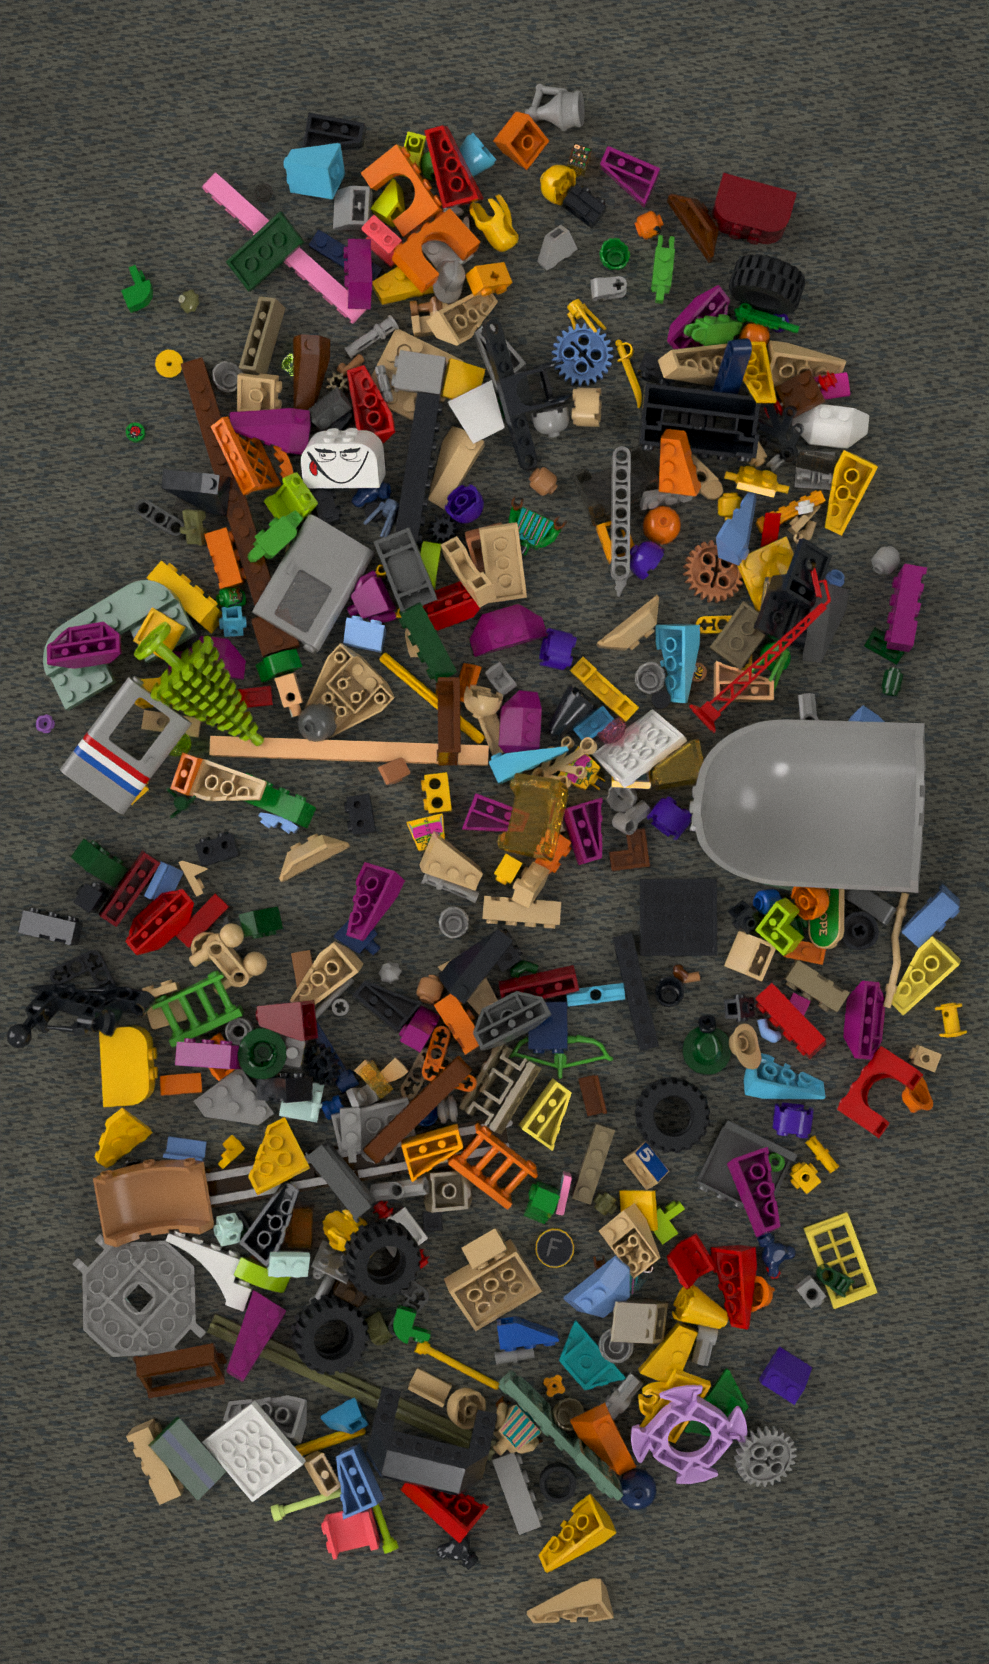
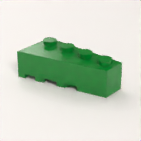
M267 782L261 800L245 801L305 828H308L316 810V807L305 802L307 798L298 794L293 797L289 795L290 791L281 787L276 790L272 788L273 784Z

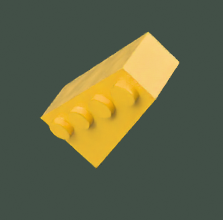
M160 561L146 578L172 590L181 601L185 611L212 634L219 626V618H223L222 612L216 607L218 603L210 596L205 598L203 596L205 592L197 585L192 587L189 584L191 580L184 574L179 576L176 573L178 569L171 563L166 565L163 561Z

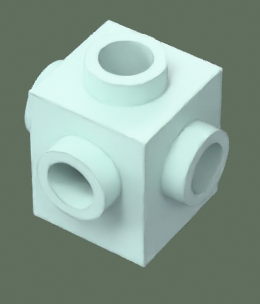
M235 1212L217 1216L216 1225H214L213 1230L221 1247L240 1242L243 1223L238 1219Z

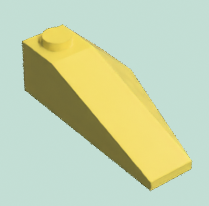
M933 936L930 937L918 948L897 987L896 994L894 993L892 1005L902 1015H905L958 967L961 959L941 941Z

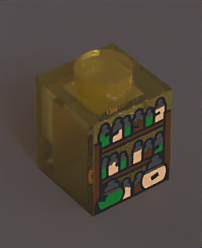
M574 143L567 167L575 171L576 177H580V175L585 176L592 155V149Z

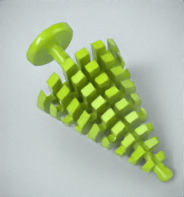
M167 622L161 623L151 631L137 647L134 656L138 660H142L155 651L172 667V673L168 668L161 675V684L159 685L156 682L150 697L157 702L161 701L168 707H170L169 703H172L173 709L184 711V714L190 717L195 715L197 720L206 721L210 726L218 723L217 729L221 731L226 729L228 734L233 736L240 734L239 739L243 741L250 739L255 746H260L264 738L257 733L258 726L256 722L249 724L253 718L250 711L243 713L247 709V705L244 700L239 703L242 696L238 690H235L236 684L230 679L231 675L228 669L224 668L225 663L221 658L218 661L219 652L213 646L214 642L211 637H203L204 643L197 640L192 644L193 653L187 648L181 653L180 659L163 643L171 631V626Z

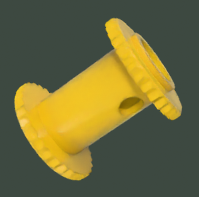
M947 1003L935 1007V1010L942 1011L945 1033H940V1037H957L967 1033V1030H960L957 1008L962 1007L961 1003Z

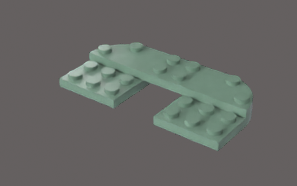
M151 580L135 581L63 623L51 634L45 645L43 665L45 673L51 678L65 710L73 709L115 684L116 681L108 664L77 669L48 665L47 645L50 642L52 643L68 627L105 622L120 635L130 629L135 638L153 607L186 627L175 646L177 647L197 634L181 601L172 590ZM152 653L144 660L146 663H150L157 659L158 656Z
M510 1370L498 1382L500 1384L499 1388L506 1395L508 1394L514 1398L519 1406L532 1416L533 1420L540 1426L541 1431L547 1437L551 1435L555 1440L554 1444L561 1451L565 1450L575 1460L576 1464L589 1474L590 1478L596 1483V1487L603 1494L606 1493L611 1499L614 1497L619 1501L623 1496V1491L615 1473L611 1472L609 1466L580 1440L577 1434L571 1438L564 1430L558 1428L552 1418L550 1404L524 1378Z

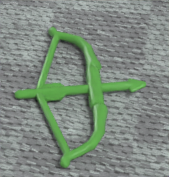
M576 1035V1037L568 1036V1043L594 1044L601 1049L603 1056L566 1064V1055L556 1054L554 1056V1063L517 1053L520 1047L528 1042V1037L520 1040L509 1058L514 1056L526 1058L530 1061L558 1068L559 1079L562 1078L563 1068L603 1059L613 1060V1057L608 1055L601 1042L581 1035Z

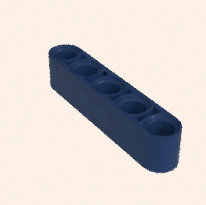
M750 339L728 341L712 391L738 394L752 353Z

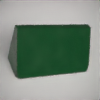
M874 627L864 647L897 665L905 651L886 648L887 642L884 641L885 632Z

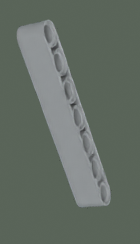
M624 446L616 448L612 455L611 577L618 582L625 580L630 571L631 454L629 449ZM616 454H625L626 460H618ZM623 472L626 475V479L619 480L616 477V473ZM623 491L626 498H617L616 492ZM616 511H624L626 515L625 518H618L616 516ZM617 529L624 530L625 537H617L615 531ZM622 548L625 551V556L618 557L615 550ZM617 567L623 568L625 575L618 576L615 573V569Z

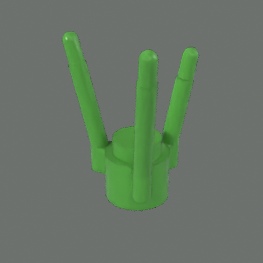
M779 646L772 651H779ZM786 649L774 660L776 664L769 678L771 682L776 675L774 691L790 653ZM764 658L757 664L758 666L764 662Z

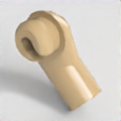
M809 520L805 529L794 534V542L798 544L799 539L802 538L809 541L812 538L817 522Z

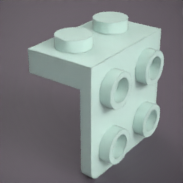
M270 1252L269 1266L267 1267L268 1276L308 1277L309 1252Z

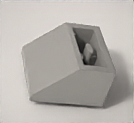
M349 186L337 190L334 199L333 230L362 231V226L372 217L373 192L370 186Z

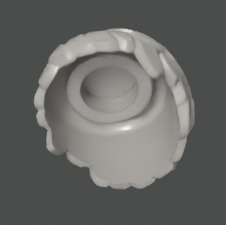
M220 362L213 369L212 380L219 390L230 393L237 390L238 374L243 372L234 363Z
M647 662L642 664L637 670L635 682L642 692L647 694L656 693L664 685L665 673L659 664Z
M611 786L608 790L607 801L610 808L614 811L627 812L635 805L637 793L635 788ZM618 795H620V796H621L622 798H624V799H623V800H620V799L618 798Z
M459 907L445 909L439 918L441 932L449 938L462 936L466 933L469 926L468 915Z

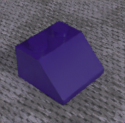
M779 1346L760 1376L759 1381L762 1385L795 1405L806 1387L812 1367Z

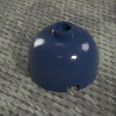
M639 1468L631 1469L621 1476L619 1481L623 1491L621 1498L623 1504L634 1510L645 1509L652 1504L657 1492L656 1483L646 1470Z

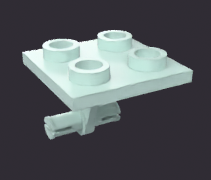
M313 1082V1100L292 1103H283L282 1101L279 1116L317 1122L319 1110L322 1108L321 1099L324 1084L320 1085Z

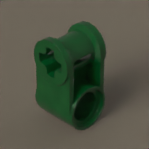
M821 1264L817 1267V1278L834 1292L845 1298L847 1290L855 1281L828 1264ZM830 1270V1276L824 1279L822 1277L823 1272Z

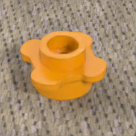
M560 1375L544 1379L543 1383L547 1387L546 1393L549 1397L565 1392Z

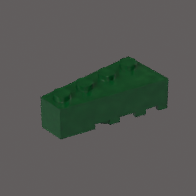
M418 602L400 612L401 618H399L403 629L408 628L410 632L408 638L412 646L416 645L419 649L417 655L421 663H426L428 667L426 672L430 680L434 679L438 683V677H449L457 673L422 604Z

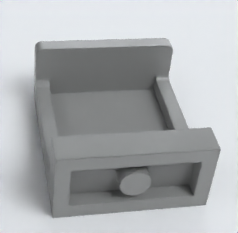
M400 350L399 356L395 357L394 367H397L396 375H392L391 386H394L395 392L402 390L441 395L446 357Z

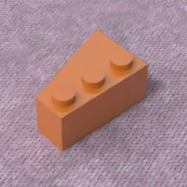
M666 429L661 437L659 492L697 496L702 487L698 481L697 469L693 464L692 452L685 431Z

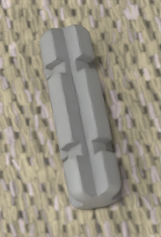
M376 366L375 372L378 376L380 391L383 393L382 397L386 403L392 402L393 396L392 392H390L391 388L388 377L385 375V366Z

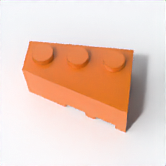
M222 528L204 534L214 563V570L220 582L218 583L219 588L224 589L245 584L244 579H246L244 569L240 568L238 562L241 560L238 550L234 549L232 543L235 542L232 531H229L228 528Z
M449 994L434 1004V1007L466 1055L479 1046L473 1035L475 1028L473 1020L475 1017L469 1009L467 1011L464 1009L463 1003Z

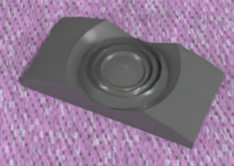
M410 527L374 541L401 612L418 602L423 606L438 600Z

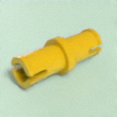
M815 1135L805 1142L816 1155V1160H820L829 1174L839 1167L828 1153L829 1150L821 1145Z

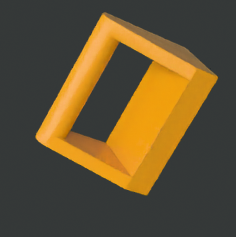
M610 521L596 526V531L609 564H611V541L606 529L611 528ZM621 529L622 535L625 537V532ZM630 535V549H631V548L634 546V543H633L632 537H631V535ZM625 553L618 554L617 556L623 557L625 556Z

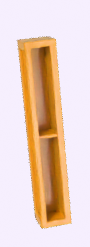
M815 490L810 493V496L806 497L805 495L799 498V501H792L789 503V506H782L778 509L779 511H772L770 513H781L780 524L796 515H800L798 510L795 509L796 506H799L798 502L810 500V503L819 506L826 500L821 490L818 492ZM764 516L758 518V521L755 523L760 533L763 532Z

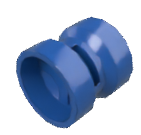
M339 1095L334 1096L332 1101L321 1102L323 1112L328 1120L332 1119L331 1114L339 1113L340 1108H344V1105L340 1102L342 1100Z

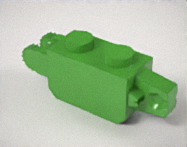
M658 235L651 290L656 292L655 303L663 304L664 293L669 294L671 288L675 249H673L675 237L670 236L669 248L662 247L663 235Z
M719 314L718 317L704 316V318L696 319L695 323L687 325L684 329V334L692 336L694 341L704 346L727 344L728 341L733 340L735 335L741 333L742 322L729 319L730 316L725 314Z
M295 510L286 517L283 515L280 519L274 518L268 524L270 528L266 532L262 529L255 536L257 539L253 543L255 547L249 552L248 560L255 563L262 556L272 559L297 535L296 527L303 520V517Z

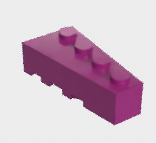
M768 1147L736 1157L727 1163L756 1237L781 1227L777 1201H775L774 1196L775 1188L774 1183H772Z
M254 1290L227 1368V1373L241 1382H244L286 1314V1310Z

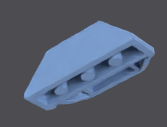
M615 1255L565 1295L563 1299L579 1312L604 1318L613 1311L616 1301H626L630 1298V1267Z

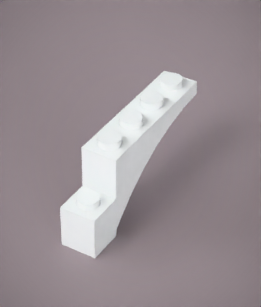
M179 1230L169 1232L166 1239L167 1242L190 1253L211 1273L226 1299L225 1305L244 1311L253 1286L242 1279H239V1281L235 1280L234 1272L241 1258L240 1253L234 1250H229V1252L221 1250L222 1247L215 1243H211V1245L203 1243L204 1240L199 1237H186V1233H180Z

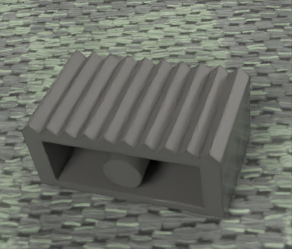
M335 387V389H332V392L323 396V399H320L314 406L309 408L312 422L321 431H324L352 408L348 397L338 387Z

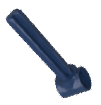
M317 1022L318 1038L315 1041L319 1045L325 1044L326 1048L330 1046L332 1053L336 1052ZM336 1053L335 1058L340 1060L337 1064L341 1066V1069L338 1070L340 1076L337 1077L338 1080L335 1082L344 1094L347 1090L359 1085L360 1082L353 1075L352 1069L347 1070Z

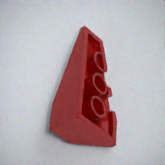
M364 365L347 370L357 431H370L380 438L382 444L385 443L396 432L392 412Z
M745 1245L711 1247V1258L717 1266L713 1272L718 1275L720 1282L718 1287L720 1291H723L725 1297L724 1306L731 1327L747 1330L750 1325L757 1270L756 1247Z

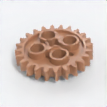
M713 540L709 541L708 545L706 542H703L701 547L697 545L695 551L689 552L691 557L685 559L689 564L683 566L688 571L683 573V575L689 577L685 581V583H691L689 590H696L694 596L700 593V600L707 597V602H711L714 598L715 603L720 601V598L722 601H725L727 596L731 598L734 596L733 592L739 591L737 586L743 584L739 580L743 579L736 564L726 561L728 568L722 566L721 560L723 559L718 558L717 542L715 545ZM703 557L709 559V565L703 562ZM700 575L706 577L707 583L701 581ZM719 579H723V580H724V582H725V587H723V586H721V585L719 584V582H718Z

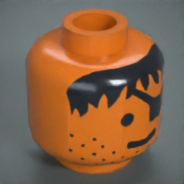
M653 211L638 216L637 222L634 223L639 237H643L646 240L661 233V226L664 225L660 214L656 216Z

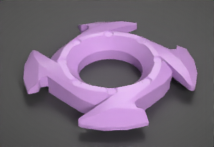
M702 1385L679 1386L659 1393L661 1398L672 1402L663 1407L646 1427H640L639 1424L632 1426L631 1444L637 1461L642 1463L650 1449L655 1459L678 1472L676 1474V1484H693L717 1477V1470L711 1468V1466L716 1463L733 1443L732 1439H737L738 1442L744 1443L746 1441L744 1436H747V1425L741 1408L736 1406L727 1418L719 1408L698 1396L702 1392ZM684 1421H699L710 1429L711 1435L707 1444L694 1452L678 1451L668 1442L671 1430Z

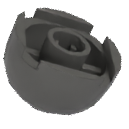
M324 704L309 705L298 717V730L309 741L327 740L335 733L337 723L335 724L334 719L335 714Z

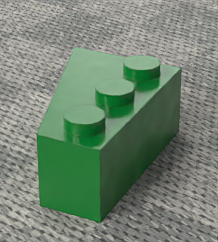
M537 1180L536 1184L532 1183L528 1192L529 1202L523 1216L545 1224L555 1211L560 1199V1192L558 1188Z

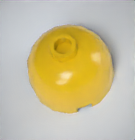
M553 165L547 169L540 178L543 196L553 204L562 205L569 188L575 186V171L564 165Z

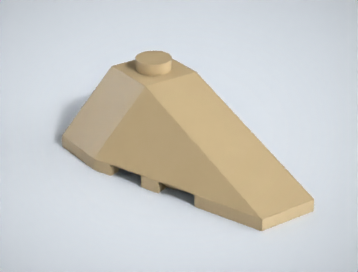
M452 426L442 442L429 493V501L443 510L445 509V504L446 506L448 504V495L460 486L485 447L483 440L473 444L465 430Z
M597 1578L581 1582L527 1611V1615L533 1623H557L560 1618L570 1620V1622H577L578 1617H588V1622L614 1618L607 1587L601 1579Z

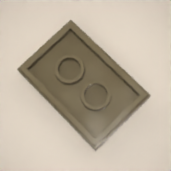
M743 601L709 648L741 670L766 636L754 629L759 612Z

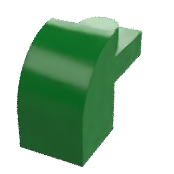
M136 265L128 267L135 285L121 290L131 313L146 307L153 297V286L150 280H146L143 271H138Z
M296 649L270 655L256 664L261 682H267L279 675L292 673L302 667Z
M398 1305L393 1322L396 1336L406 1344H408L409 1337H413V1340L419 1343L428 1342L431 1330L413 1325L417 1310Z

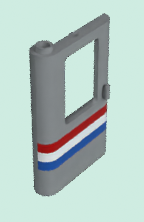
M136 676L127 678L60 768L63 774L120 814H124L192 724V722L173 708L164 705L161 701L153 700L150 697L151 692L144 688V682ZM138 698H143L167 715L170 721L142 759L137 760L110 741L109 736Z

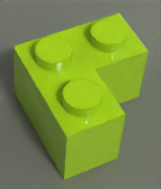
M787 898L776 901L755 931L783 956L791 953L804 938L790 925L800 909Z

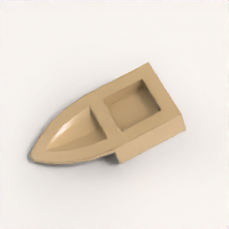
M821 506L813 507L814 511L805 513L800 517L796 515L789 522L791 526L788 528V531L792 535L796 534Z

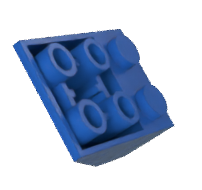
M517 1316L497 1319L500 1350L505 1349L506 1352L515 1351L516 1347L524 1346V1349L535 1348L537 1344L552 1346L555 1345V1342H559L558 1332Z

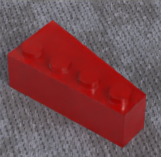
M442 125L424 130L442 207L449 209L483 200L484 198L449 128Z
M773 983L755 998L757 1002L755 1006L763 1014L766 1012L770 1016L769 1021L776 1028L779 1026L784 1031L782 1033L789 1042L793 1041L797 1045L796 1049L801 1055H806L810 1060L826 1045V1039Z
M407 1483L401 1488V1491L458 1543L464 1539L489 1508L484 1503L482 1505L474 1501L475 1498L468 1494L465 1496L461 1493L456 1496Z

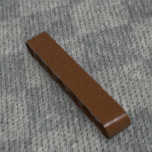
M458 1055L363 1148V1151L375 1164H378L473 1069Z

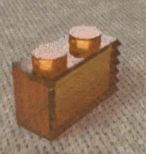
M313 1207L294 1208L288 1225V1231H286L284 1243H288V1248H312Z

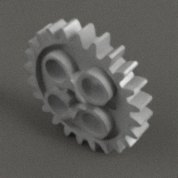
M765 1426L764 1431H761L758 1427L756 1434L750 1431L751 1437L744 1436L746 1441L745 1443L739 1442L742 1448L736 1449L738 1455L734 1456L736 1460L734 1464L744 1481H748L750 1485L755 1483L756 1487L762 1483L766 1487L767 1482L773 1485L775 1479L780 1482L781 1475L787 1477L785 1471H792L789 1465L795 1464L793 1458L797 1457L794 1452L797 1450L794 1441L787 1432H783L781 1428L777 1430L775 1426L769 1430Z

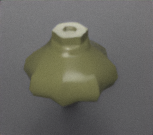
M193 289L183 292L178 299L180 308L187 314L195 312L200 304L199 295Z

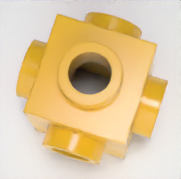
M798 1162L791 1168L792 1172L789 1175L792 1179L790 1182L796 1189L801 1188L803 1192L808 1194L821 1183V1180L816 1176L818 1171L811 1163L807 1165L805 1162Z

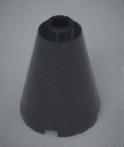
M570 684L566 688L548 724L550 727L549 732L556 738L558 736L564 737L599 709L598 705L590 703L591 699L577 687L573 688L572 684Z

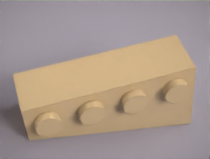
M484 896L483 919L486 920L487 924H498V921H506L505 925L517 926V922H524L527 927H536L537 923L544 924V928L555 929V925H560L561 902L534 900L528 909L513 901L512 898Z

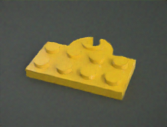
M674 1369L666 1383L653 1382L642 1388L643 1394L653 1396L645 1398L642 1394H638L640 1412L646 1416L640 1427H646L663 1407L672 1402L661 1398L659 1393L679 1386L702 1385V1392L698 1396L704 1398L711 1387L710 1381ZM689 1421L676 1425L669 1433L668 1441L676 1443Z

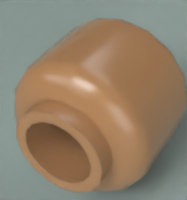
M545 467L536 468L529 477L530 487L542 496L548 493L552 494L558 486L556 485L557 476Z
M429 975L420 979L416 994L421 1002L433 1005L434 1002L440 1000L444 985L439 981V977Z

